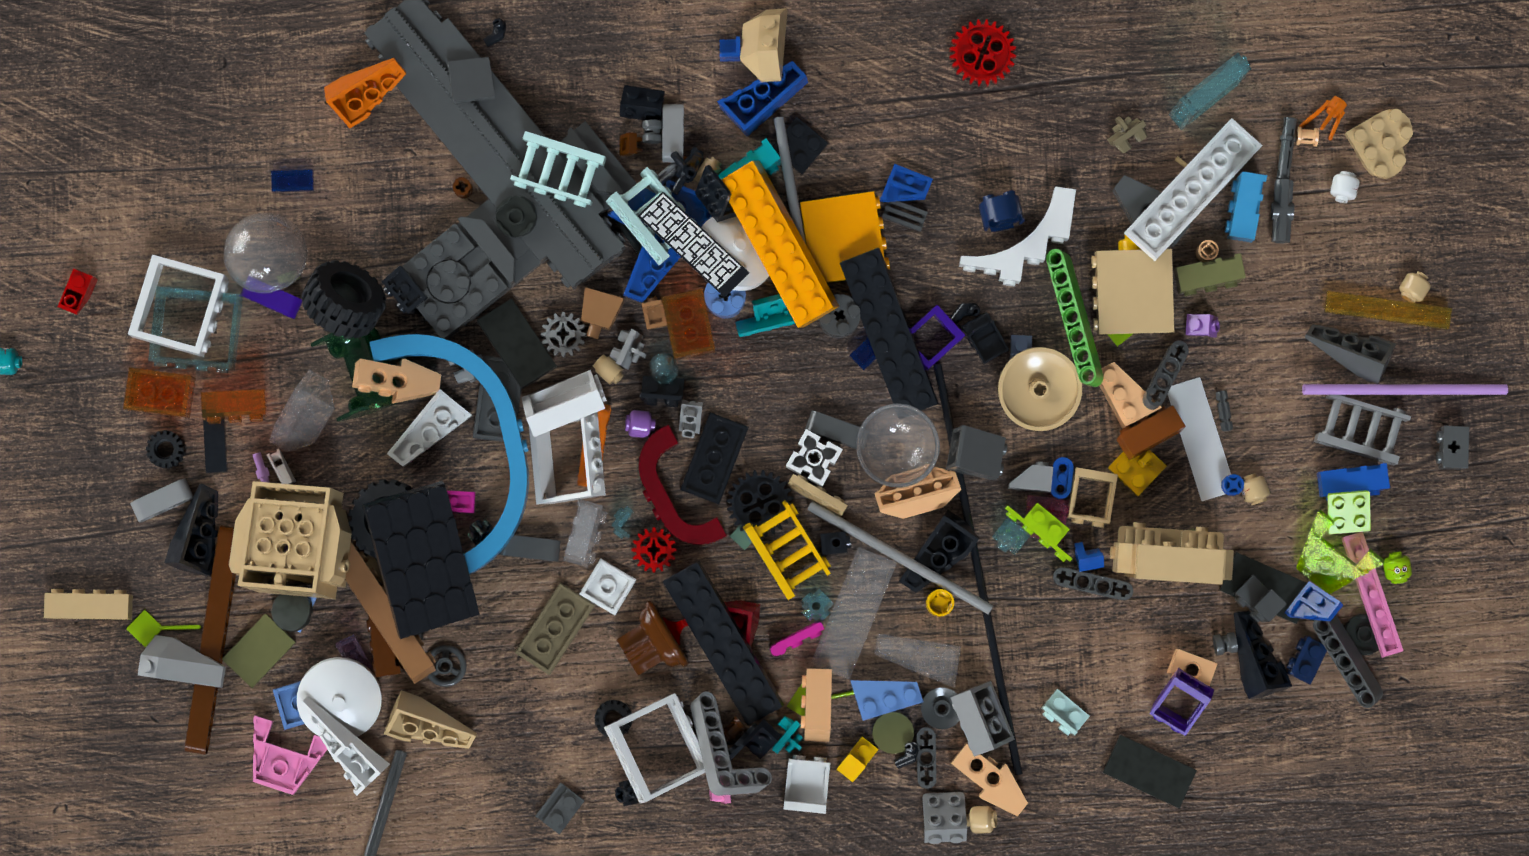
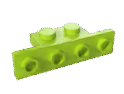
M1039 503L1035 504L1025 518L1007 505L1005 507L1008 511L1006 515L1014 522L1017 519L1024 524L1022 528L1030 535L1033 533L1037 534L1040 537L1038 541L1047 549L1050 546L1056 550L1055 555L1064 562L1067 559L1071 562L1073 558L1057 546L1070 530Z

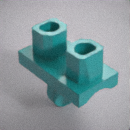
M784 716L778 725L786 733L772 748L776 754L781 751L787 742H790L785 750L789 753L795 747L799 751L802 749L798 743L803 737L798 733L792 739V736L801 727V724Z

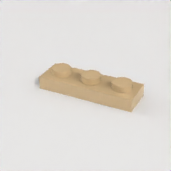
M792 475L787 487L840 517L843 515L848 506L843 499L827 494L824 488L818 485L813 486L808 483V479L801 475Z

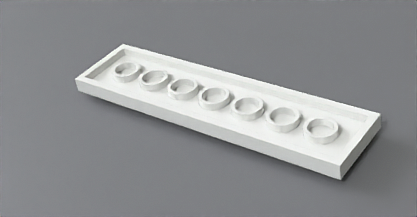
M1231 118L1124 234L1150 258L1156 261L1263 145Z

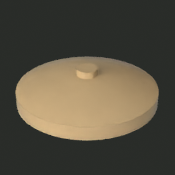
M1034 347L1017 353L1004 366L998 382V396L1003 410L1017 425L1033 431H1047L1063 425L1074 415L1081 401L1082 382L1079 380L1076 366L1064 354L1051 348Z

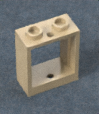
M1077 467L1074 469L1067 518L1071 519V523L1083 524L1084 521L1092 522V526L1104 528V525L1110 524L1118 474ZM1079 478L1109 483L1103 518L1074 513Z

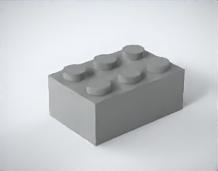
M992 681L950 697L953 709L958 715L960 726L966 735L968 746L974 757L1015 740Z

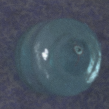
M659 353L650 361L652 376L657 382L667 384L678 376L677 362L672 354Z

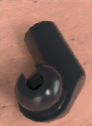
M961 303L949 318L958 324L963 316L979 315L980 307L976 303Z

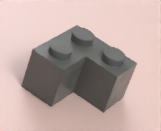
M1250 575L1233 592L1236 596L1234 600L1241 607L1244 608L1246 606L1251 611L1250 616L1258 623L1270 622L1287 605L1282 598L1272 589L1268 590L1254 575Z

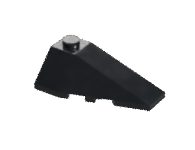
M947 510L914 560L941 575L957 562L967 557L979 540V537L963 519ZM907 568L899 580L900 583L915 593L931 583V581Z

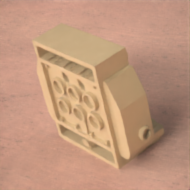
M253 481L251 497L248 498L235 520L229 567L232 573L239 575L238 586L261 593L336 599L337 587L346 588L345 578L346 572L349 570L348 557L352 535L346 511L341 509L344 493L327 487ZM283 513L282 519L279 520V514ZM302 514V520L298 521L299 515ZM288 545V550L284 552V547ZM272 579L273 584H268V581ZM288 580L300 581L311 584L313 587L286 586V582Z
M1133 522V526L1119 527L1118 542H1114V546L1110 547V559H1113V572L1125 573L1124 576L1135 579L1223 584V580H1232L1234 550L1223 549L1224 535L1221 532H1208L1209 527H1196V531L1148 528L1146 523Z

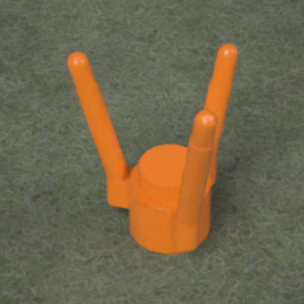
M1334 96L1331 101L1326 100L1318 110L1298 127L1303 128L1326 109L1328 116L1320 126V130L1326 127L1332 117L1336 118L1328 140H1332L1341 118L1345 114L1344 109L1347 107V104L1341 98Z

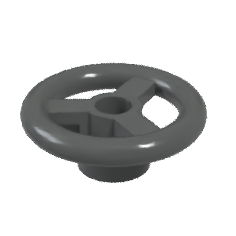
M442 645L430 652L433 657L442 652V658L437 661L436 670L427 677L438 686L450 687L462 680L467 664L463 653L459 649L450 645ZM449 652L458 657L460 670L453 667V662L449 659ZM444 662H447L449 664V668L447 670L442 669V664ZM439 673H452L456 677L448 681H443L436 678L435 676Z

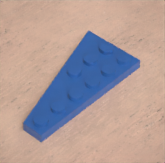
M668 180L665 186L671 191L675 182ZM683 186L678 195L672 193L674 200L684 206L685 213L693 218L700 227L713 217L697 198L694 190ZM655 233V239L663 244L665 241ZM642 246L623 296L643 303L681 256L670 248L668 250L670 256L661 265H658Z

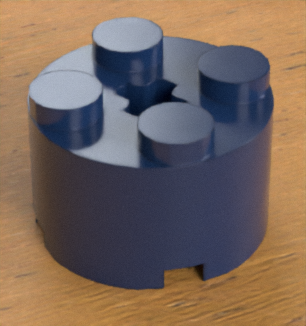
M1014 190L1004 192L1003 195L996 197L994 194L984 196L983 202L978 206L984 231H987L988 228L991 229V232L1004 231L1014 228L1013 223L1019 222L1020 225L1025 221L1019 196L1015 194Z

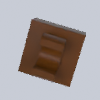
M629 132L620 135V156L627 157L643 152V149L637 148V142L642 141L641 137H637V133Z

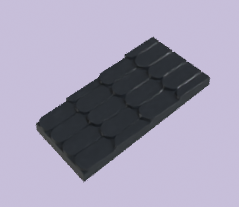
M443 481L362 504L395 627L400 639L480 615L455 518L453 517L448 493Z

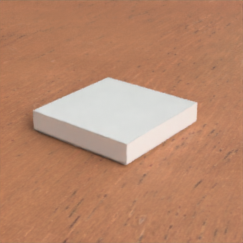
M600 558L582 588L580 595L616 615L635 584L636 579Z

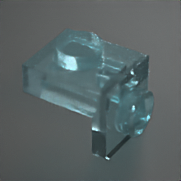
M628 506L625 509L621 507L614 515L616 520L611 525L615 528L612 532L621 539L624 536L627 539L630 538V535L622 529L623 525L634 513Z

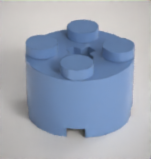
M707 283L704 291V300L707 309L713 315L728 319L738 315L743 309L746 301V292L732 290L729 293L731 296L728 297V301H724L723 298H719L722 295L711 284Z

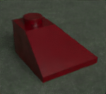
M741 600L724 602L751 647L759 625L761 604Z

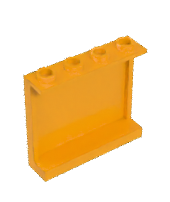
M874 191L800 202L806 246L827 283L846 280L840 262L876 248H880L887 269L890 270L889 258L884 257L883 251L887 249L886 238L881 237L880 229H884L883 219L878 217L877 209H881L879 196L875 197Z

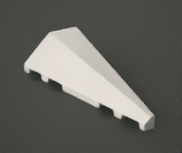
M307 697L300 704L311 715L309 720L312 725L316 724L321 732L319 736L334 761L339 762L343 767L345 779H350L355 789L353 792L356 796L390 765L312 699Z

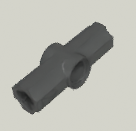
M1275 180L1274 201L1271 205L1270 215L1271 220H1273L1271 242L1290 243L1291 221L1294 218V203H1292L1293 180Z

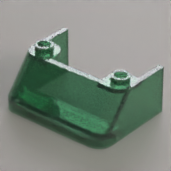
M373 328L369 334L354 339L352 337L347 339L344 336L337 337L334 336V333H329L310 344L311 347L327 345L329 353L334 358H344L353 383L355 363L359 359L374 361L370 342L381 338L377 329ZM372 375L373 381L380 383V378L377 375ZM393 379V384L397 387L396 381ZM354 388L357 396L351 398L348 402L350 412L337 417L336 420L340 422L359 418L397 403H392V395L384 397L378 395V392L370 391V393L358 391V388Z

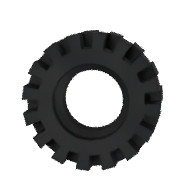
M167 430L158 431L155 435L152 434L150 436L151 439L147 441L148 446L146 447V455L150 459L149 461L155 464V466L164 469L178 466V463L183 461L182 458L186 454L184 452L186 449V445L183 443L184 440L178 434ZM167 441L173 445L174 450L171 456L164 458L160 456L158 447L161 443Z
M606 701L596 710L594 717L595 725L604 736L608 737L604 728L608 725L606 723L608 712L612 710L618 711L622 718L632 714L628 705L622 701ZM632 721L619 727L623 735L629 731Z

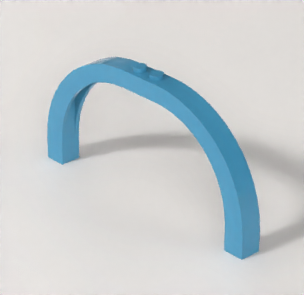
M419 334L399 335L371 341L370 347L373 360L383 363L412 356H428L444 359L461 366L483 385L496 408L509 462V495L503 514L491 533L475 548L463 554L469 575L486 566L506 547L515 534L525 511L529 490V469L526 452H529L527 440H523L521 432L524 431L522 419H518L509 392L498 375L481 358L461 345L443 338Z

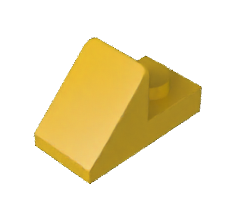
M861 737L836 770L854 782L879 749L864 737Z

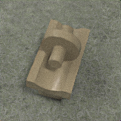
M1118 116L1115 118L1117 125L1112 128L1115 134L1107 140L1110 145L1115 146L1121 153H1126L1132 148L1127 140L1132 135L1136 142H1140L1148 137L1144 129L1146 124L1144 120L1140 121L1138 118L1132 121L1129 116L1124 120Z

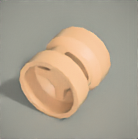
M1212 240L1201 242L1196 248V257L1200 262L1213 261L1219 253L1218 245Z

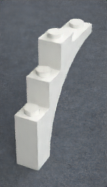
M1055 187L1050 206L1043 220L1023 241L1010 249L992 255L978 257L961 256L959 267H963V271L975 272L976 269L984 270V274L996 275L997 272L1000 273L999 281H1002L1003 285L1015 286V284H1019L1021 282L1024 260H1027L1028 264L1039 265L1040 262L1043 263L1045 260L1048 239H1051L1052 243L1058 244L1068 241L1076 189Z

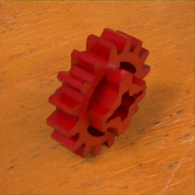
M653 527L651 533L644 529L645 535L642 536L638 533L637 535L640 540H633V543L637 545L636 548L631 549L632 552L637 554L633 557V560L639 559L640 561L637 566L645 565L644 571L646 572L649 568H652L653 573L656 572V568L664 571L663 566L670 567L671 565L668 561L670 559L675 560V557L672 556L673 552H677V549L672 548L675 540L669 541L668 539L671 534L669 533L664 536V529H661L659 533L656 532L655 527ZM650 537V542L646 546H641L643 541ZM658 537L665 540L667 546H661L658 543ZM654 540L656 547L660 549V552H656L655 560H653L652 553L648 552V549L654 545ZM641 554H647L650 557V564L643 560ZM662 554H667L665 560L658 563V558Z

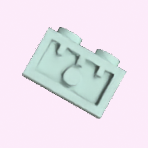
M1058 689L1041 707L1045 711L1042 715L1051 722L1057 721L1060 724L1059 729L1067 736L1070 733L1075 736L1078 733L1077 731L1090 717Z

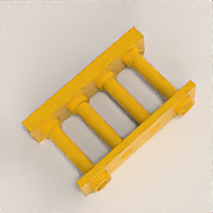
M783 501L782 504L786 510L758 527L757 525L753 527L749 522L743 528L783 594L789 600L795 596L792 590L795 589L796 585L822 569L827 576L831 573L828 568L831 565L825 556L820 557L796 517L799 513L793 503L789 505L786 501ZM791 517L796 528L770 544L762 543L760 537L763 536V533ZM801 534L807 545L782 561L774 562L771 557L774 554L773 551ZM812 552L818 562L792 579L788 578L785 580L782 575L784 569Z

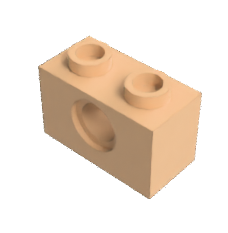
M1175 649L1167 673L1173 676L1178 668L1186 672L1187 666L1193 664L1197 669L1193 677L1210 686L1217 663L1183 650Z

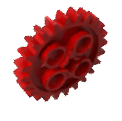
M977 19L975 26L971 21L968 24V29L962 26L961 30L963 33L956 32L955 34L958 40L952 39L951 41L956 47H950L949 49L950 52L955 53L949 59L955 60L952 68H959L956 75L963 73V81L970 78L969 84L971 85L975 80L978 87H980L982 81L988 87L990 80L994 84H997V77L1004 80L1003 72L1009 74L1010 70L1008 67H1013L1015 64L1010 59H1016V55L1011 53L1016 50V46H1010L1014 38L1007 39L1010 32L1003 33V25L997 29L996 21L990 26L988 19L985 20L984 25H981L980 20ZM977 35L982 38L983 42L975 44L971 38ZM990 36L991 39L979 69L976 70L975 66L986 38ZM991 44H1000L1002 50L998 52L993 51ZM967 54L973 55L975 61L967 63L964 60V56ZM991 62L994 65V69L988 71L984 69L983 64Z

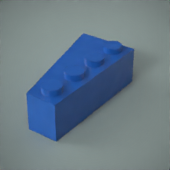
M791 61L783 66L782 81L761 82L758 79L744 89H739L725 99L722 98L717 102L720 109L748 137L808 83V79L805 73Z

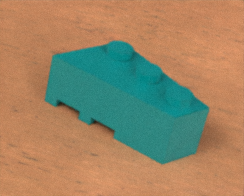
M767 138L761 141V146L754 151L750 150L747 152L744 158L734 162L718 176L720 179H723L751 161H760L766 173L771 176L779 170L778 166L781 164V158Z

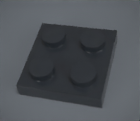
M796 117L786 129L792 168L800 175H803L828 146V142ZM776 141L772 147L780 156L778 142Z

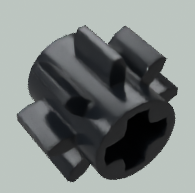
M486 519L483 522L476 520L469 527L471 533L468 534V537L477 546L491 533L494 527Z
M629 780L619 782L620 787H617L615 790L616 799L620 803L623 802V806L637 804V796Z

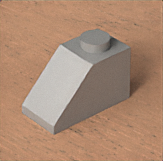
M1036 462V465H1031L1010 482L1008 489L1050 493L1053 467L1048 466L1049 463Z

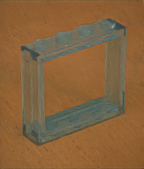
M1237 53L1179 99L1169 113V116L1181 131L1241 83L1251 70L1247 58Z
M157 286L151 334L159 337L162 336L166 298L209 302L212 291ZM223 293L221 300L223 303L234 304L227 363L159 356L160 345L150 343L148 361L154 363L156 367L166 368L167 364L175 365L176 369L186 370L187 366H193L197 371H208V368H214L218 373H228L229 370L235 371L243 296L240 294Z

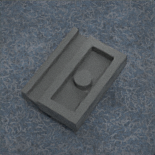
M560 782L535 817L560 835L585 800Z

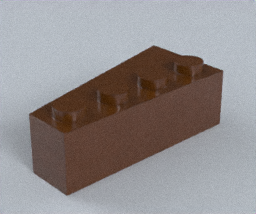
M369 617L366 623L367 630L371 634L370 650L373 653L375 676L387 677L406 674L405 669Z

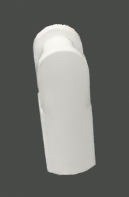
M278 448L277 452L271 455L268 453V459L281 484L295 483L296 480L281 450ZM281 459L283 464L276 466L275 461Z

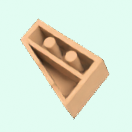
M1115 362L1102 368L1104 379L1099 386L1122 429L1162 408L1159 406L1155 410H1150L1145 407L1142 400L1145 391Z

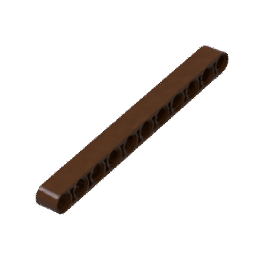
M222 525L218 532L199 652L220 664L223 662L222 658L224 656L236 574L232 573L229 567L234 527ZM194 684L185 752L207 755L219 687Z

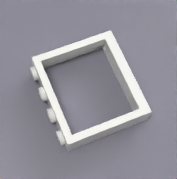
M152 255L128 335L132 338L204 357L211 346V341H209L211 333H214L217 327V321H215L217 313H220L223 307V301H221L223 293L228 291V277L221 273ZM163 265L216 280L196 346L143 332Z
M591 370L521 397L525 416L534 437L605 409L603 402L607 401L598 375L593 376Z
M597 412L573 421H581L588 491L556 496L550 431L534 437L529 426L536 505L555 504L606 495Z
M675 693L604 727L640 804L705 773L697 734H694L691 728L693 724L690 717L685 715L682 709L684 707L683 702H680ZM667 704L697 768L649 792L619 727Z

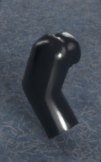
M501 18L493 21L492 34L483 38L487 48L503 40L505 36L506 23Z
M915 742L906 743L904 756L894 760L898 769L916 761L919 748Z

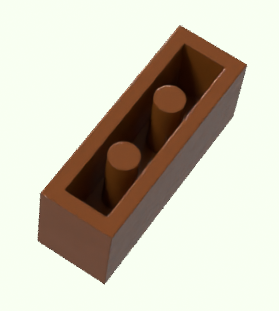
M1173 405L1169 408L1163 406L1154 412L1156 415L1150 418L1145 416L1137 421L1138 425L1134 427L1129 425L1119 431L1121 434L1116 440L1129 461L1183 431L1186 426Z

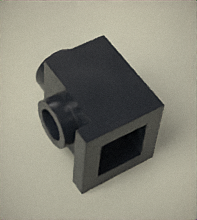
M845 532L820 534L822 556L847 553V548H851L850 536H846ZM834 539H838L840 541V545L838 547H834L832 545V541Z

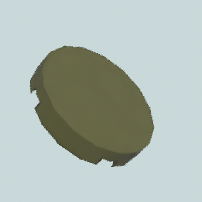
M890 712L881 715L876 720L872 736L874 743L880 750L886 753L897 754L906 749L904 748L906 743L912 742L914 729L906 716L901 713Z

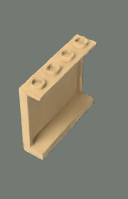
M1166 249L1156 261L1150 258L1143 250L1096 251L1095 256H1091V266L1095 268V276H1092V289H1096V297L1092 299L1093 310H1096V318H1093V330H1097V335L1174 332L1172 249Z

